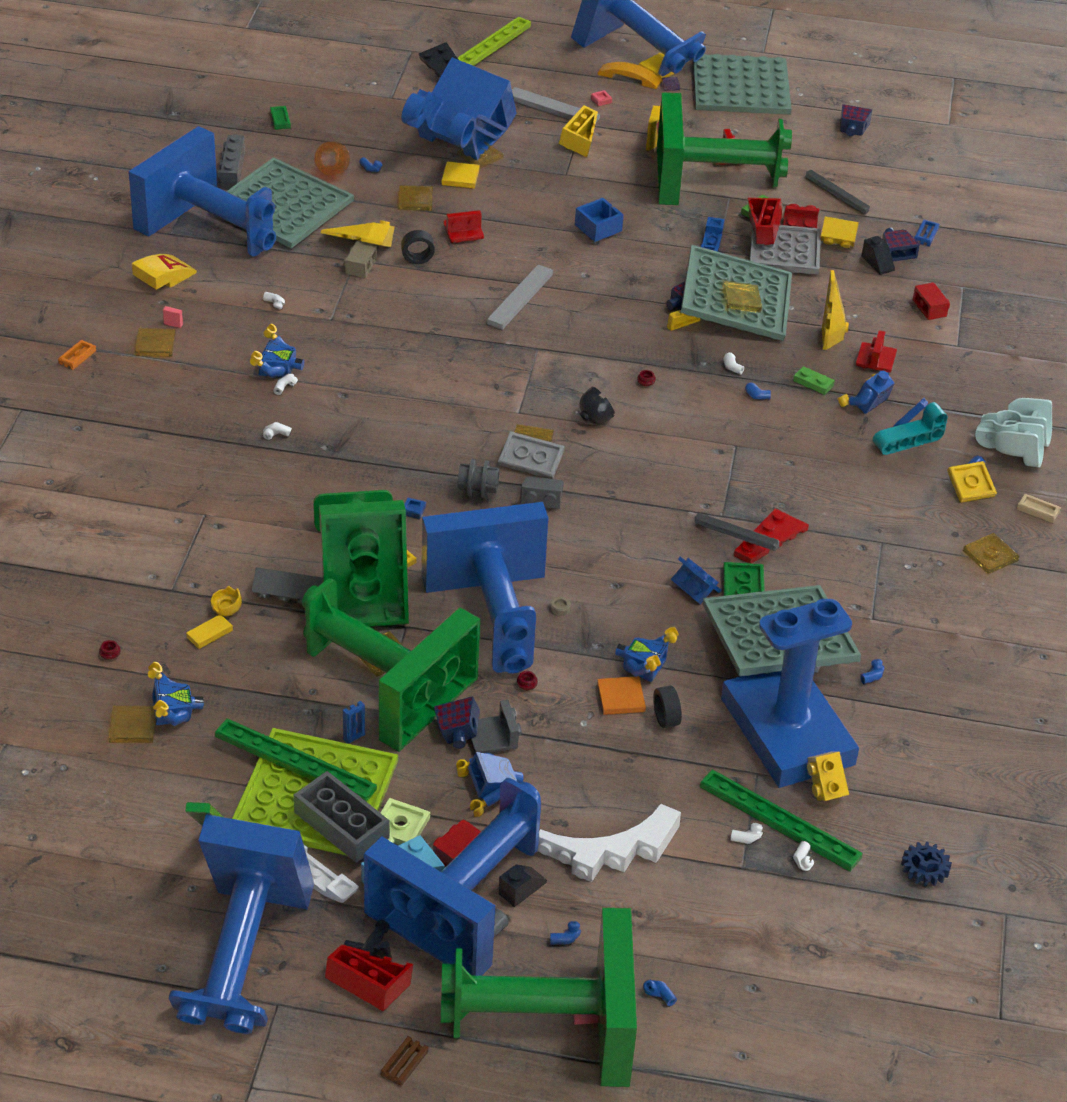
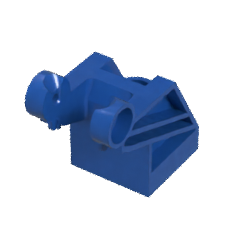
M452 57L432 92L420 89L417 94L412 93L403 107L401 120L404 124L417 128L421 138L431 142L436 138L463 148L465 156L478 161L508 130L517 112L509 80Z

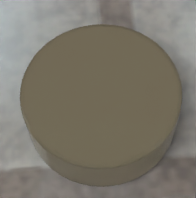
M556 597L551 600L550 611L554 615L565 616L570 612L571 603L567 598Z

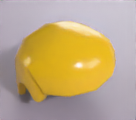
M227 586L225 589L215 592L210 602L216 614L232 616L239 611L242 605V597L238 588L235 590Z

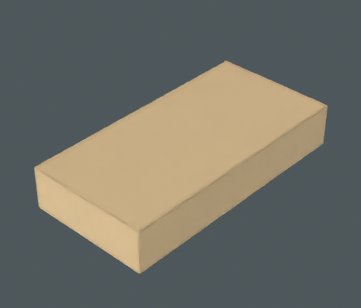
M1024 494L1017 506V510L1051 523L1055 521L1061 509L1057 505L1028 494Z

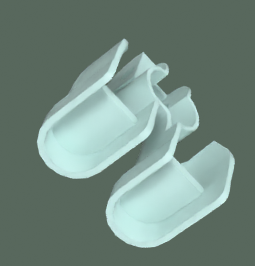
M1019 398L1008 405V410L983 415L976 429V440L983 447L996 448L997 451L1003 454L1023 457L1026 466L1041 467L1044 446H1049L1052 436V402L1045 399Z

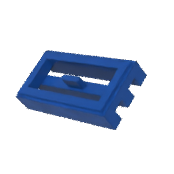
M923 220L914 238L917 241H921L920 244L924 245V243H927V246L930 247L940 224ZM926 225H929L928 228H927V230L925 231L923 237H921V234H922V232H923L925 226H926ZM932 226H934V229H933V231H932L930 237L927 238L928 235H929V233H930V231H931V229H932Z
M925 398L920 400L895 423L894 427L912 420L927 406L928 401Z
M362 701L357 702V707L354 704L351 705L350 710L347 708L343 709V740L347 744L365 735V704Z

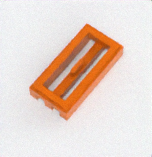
M80 340L58 358V364L62 365L64 363L65 367L70 366V369L74 370L96 352V346Z

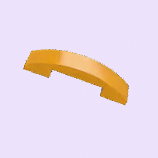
M627 62L606 63L598 71V75L613 78L615 74L639 79L642 80V86L657 89L662 82V79L654 72Z

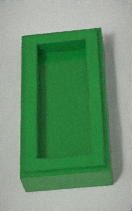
M286 106L270 107L274 129H291Z

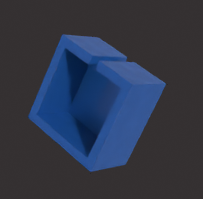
M601 198L576 208L575 226L596 242L621 232L624 214L617 208L612 207V204L606 199Z

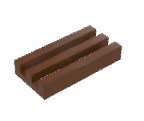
M407 1036L381 1069V1076L402 1086L428 1053V1046H421L419 1041L413 1042L412 1038ZM415 1051H418L417 1055L413 1058V1060L406 1067V1069L399 1076V1078L396 1077L400 1070L407 1064L408 1060L415 1053Z

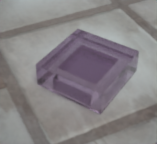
M662 77L664 91L680 90L678 77Z

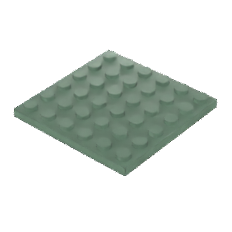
M704 54L697 62L693 61L696 110L791 115L792 108L786 58Z
M274 157L226 191L247 201L251 195L263 187L270 188L272 191V202L275 204L273 214V231L276 233L275 241L290 248L296 246L354 201L353 194Z
M692 245L689 253L680 313L784 341L787 329L792 272Z
M816 585L703 598V607L738 675L749 676L782 670L785 650L773 648L759 628L762 617L777 613L780 610H789L828 598L821 586ZM848 632L820 640L815 667L860 662L861 654Z

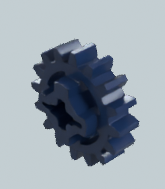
M920 842L916 843V847L909 845L908 850L904 851L901 861L903 873H908V879L914 877L916 884L922 881L924 886H927L928 882L936 886L937 880L943 883L944 879L949 877L952 862H949L950 855H944V848L938 850L937 844H934L933 847L929 846V842H926L923 846Z

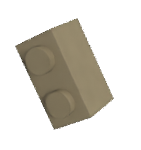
M356 241L355 245L350 248L349 255L344 258L343 266L345 267L346 275L366 279L377 260V245Z

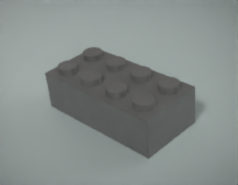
M328 771L294 794V813L356 863L364 857V853L381 836L387 840L390 838V820Z

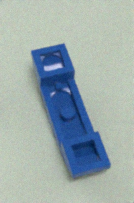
M708 217L703 243L701 244L702 248L719 252L725 219Z

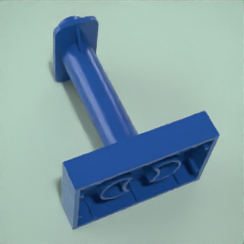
M582 0L571 34V38L585 48L626 24L665 55L658 72L662 77L670 72L677 74L688 61L697 62L706 51V46L703 45L706 37L704 32L701 31L685 41L634 0Z
M198 126L128 171L133 229L148 237L192 207L197 206L247 230L248 254L253 257L264 250H269L275 243L276 233L273 231L275 204L272 202L271 189L263 187L245 201L218 188L214 133Z
M543 502L422 517L421 577L425 591L430 593L481 586L493 625L491 664L493 670L498 673H519L531 667L534 661L536 612L531 606L519 607L512 582L545 578L549 518Z
M820 599L811 604L789 610H780L777 613L762 617L759 628L773 648L785 650L782 670L740 676L723 681L721 700L778 788L812 778L807 770L808 757L839 751L843 769L854 766L857 762L859 746L813 681L820 640L846 633L852 627L851 618L840 603L834 599Z
M511 778L503 780L500 790L499 814L441 872L381 836L364 853V913L376 921L384 920L388 922L390 930L443 963L456 964V948H462V966L470 975L482 976L493 964L495 905L472 890L514 847L529 856H533L538 851L541 797L537 789L527 782L518 783Z
M206 814L198 841L218 893L231 896L206 987L191 993L176 990L170 991L169 1001L172 1007L178 1010L177 1019L185 1023L204 1025L206 1017L225 1020L223 1026L232 1032L251 1034L254 1026L264 1027L268 1021L263 1008L250 1004L241 995L265 903L269 902L308 910L314 888V880L300 831Z

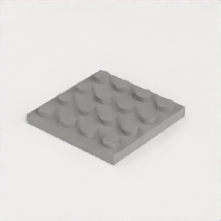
M780 225L775 243L764 245L757 244L752 228L750 261L792 273L819 275L821 229Z

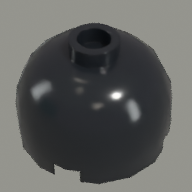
M591 387L580 398L579 408L581 412L579 414L586 422L589 420L593 424H604L615 416V411L606 397L603 399L599 396L601 392L597 388Z

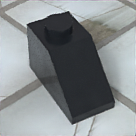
M880 236L864 239L861 257L880 275L895 271L888 244Z
M515 864L499 876L498 894L513 907H516L545 885L547 879L532 867Z

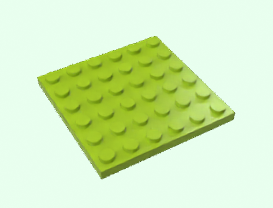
M272 728L269 737L377 784V790L367 803L379 811L398 763V754ZM259 757L232 819L300 831L303 844L306 847L346 855L294 813V794L311 783L312 780Z

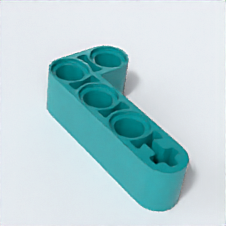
M932 402L924 408L922 419L880 430L875 433L872 441L884 455L935 442L941 439L945 433L948 415L937 403Z

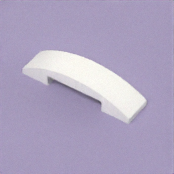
M304 845L314 880V889L332 900L344 903L359 889V886L343 874L339 876L334 874L307 853L308 847Z

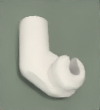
M269 292L264 293V301L272 302L276 309L280 310L283 308L285 300L281 296Z
M725 354L723 358L725 368L741 375L744 371V366L736 363L734 354Z
M287 374L277 381L273 392L276 395H281L287 384L294 386L297 383V377H294V374Z
M274 422L264 428L263 437L270 440L278 433L288 437L292 428Z
M753 823L751 824V829L746 832L732 830L731 841L750 844L761 838L763 827L761 824Z
M802 841L795 851L793 859L799 869L808 871L813 866L814 861L813 859L810 861V856H806L810 850L809 843Z

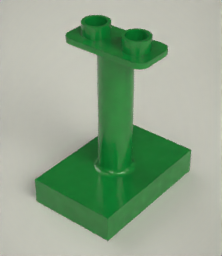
M662 92L656 147L659 205H679L683 162L765 165L772 177V186L778 187L779 177L787 178L788 158L782 157V150H791L792 129H784L783 119H778L777 130L768 140L684 137L681 93Z
M387 490L318 494L313 500L315 528L321 533L323 582L329 578L337 582V609L367 626L409 624L406 509L404 501H393L392 494Z
M329 578L320 586H311L303 597L302 606L306 610V625L303 630V636L307 642V654L315 657L333 642L386 673L379 680V741L398 752L407 746L436 718L434 706L455 701L478 679L480 618L462 608H458L411 651L337 609V582Z
M602 908L596 966L597 978L470 975L462 966V948H456V964L442 963L441 1023H454V1038H460V1021L469 1012L598 1015L600 1086L630 1087L637 1033L631 908Z

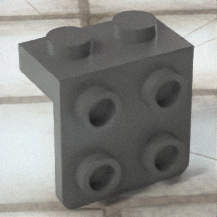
M526 477L525 482L522 483L521 504L543 502L545 507L560 509L564 482L557 479Z
M509 700L500 701L499 716L479 719L477 736L471 738L475 753H493L518 748L519 736H522L520 723H516L515 708H511Z

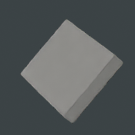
M510 431L499 457L498 465L553 479L565 446Z

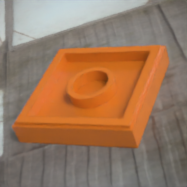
M639 676L597 679L603 715L646 711Z

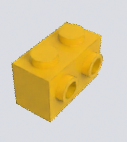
M825 216L820 241L828 245L840 244L844 248L854 247L859 222Z
M839 751L807 758V770L809 775L812 776L813 781L812 792L817 801H827L849 795Z

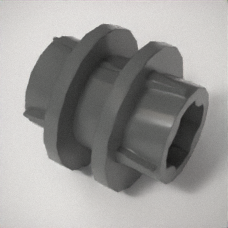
M472 458L470 464H460L457 488L466 490L468 497H472L473 491H481V498L485 499L487 493H497L500 469L491 467L489 460H485L484 466H477L476 459Z

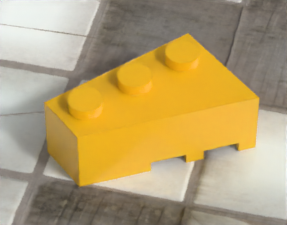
M584 105L562 128L559 144L588 157L598 112Z

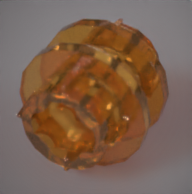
M333 141L319 146L315 152L314 160L320 172L332 176L346 171L350 165L351 157L346 146L340 142ZM331 152H334L336 155L335 165H331L329 162V154Z

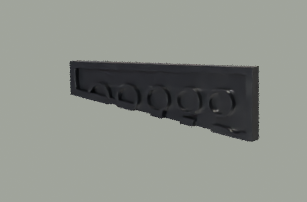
M447 42L419 53L420 60L428 68L432 69L438 77H441L452 57L458 59Z

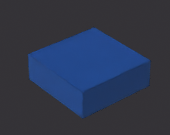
M407 498L404 504L406 516L416 519L421 518L426 508L425 501Z

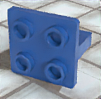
M681 556L678 558L683 565L671 580L699 604H702L703 598H706L713 589L718 593L722 591L717 586L719 582L690 558L686 560Z

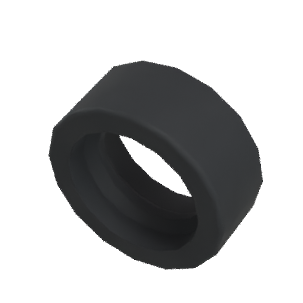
M413 230L408 232L401 241L402 255L409 263L423 264L428 262L435 253L434 240L426 231ZM422 241L428 244L427 249L420 253L408 250V246L414 242Z
M672 685L656 688L653 693V704L658 723L662 728L680 725L682 710L676 689Z

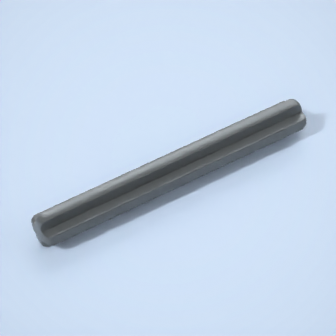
M809 170L806 172L805 177L859 212L863 214L869 212L870 206L815 171Z
M698 513L694 518L695 523L772 551H776L780 546L777 539L702 513Z

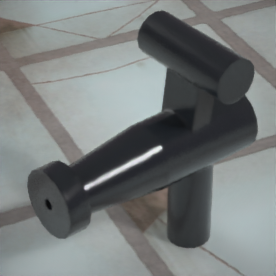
M378 920L375 930L367 938L365 944L346 940L344 945L368 951L370 956L375 954L383 959L385 956L392 958L389 942L384 941L381 943L384 933L388 932L390 925L384 920Z

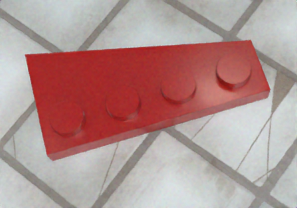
M775 508L754 532L779 540V547H781L782 543L789 539L791 541L796 538L798 533L806 532L809 524ZM743 541L734 550V557L747 563H754L769 554V549L747 541Z

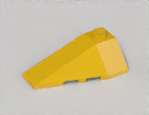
M380 220L379 223L373 222L323 229L321 233L391 247L395 227L390 226V222Z
M830 270L821 327L823 350H827L843 341L844 334L848 333L849 323L845 320V312L834 270Z

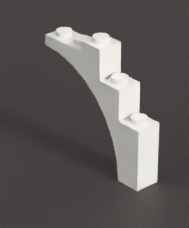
M660 804L654 813L639 825L615 835L598 838H572L540 829L538 851L564 864L571 865V874L592 882L603 864L608 865L612 869L625 872L636 854L657 863L679 828L681 812Z

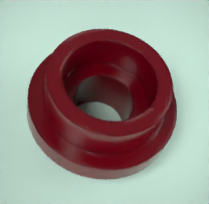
M642 370L637 377V381L643 386H650L655 383L656 377L651 370Z
M113 640L104 641L99 648V654L104 659H114L121 652L120 646Z
M523 671L517 677V685L523 690H532L538 684V679L532 671Z

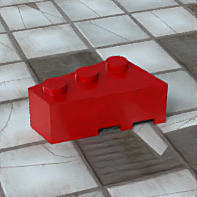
M748 197L749 217L757 244H774L782 219L781 198Z
M341 944L327 957L325 978L384 1011L411 985L414 964L406 962L405 965L391 962L392 958L386 956L384 959L370 956L368 951Z

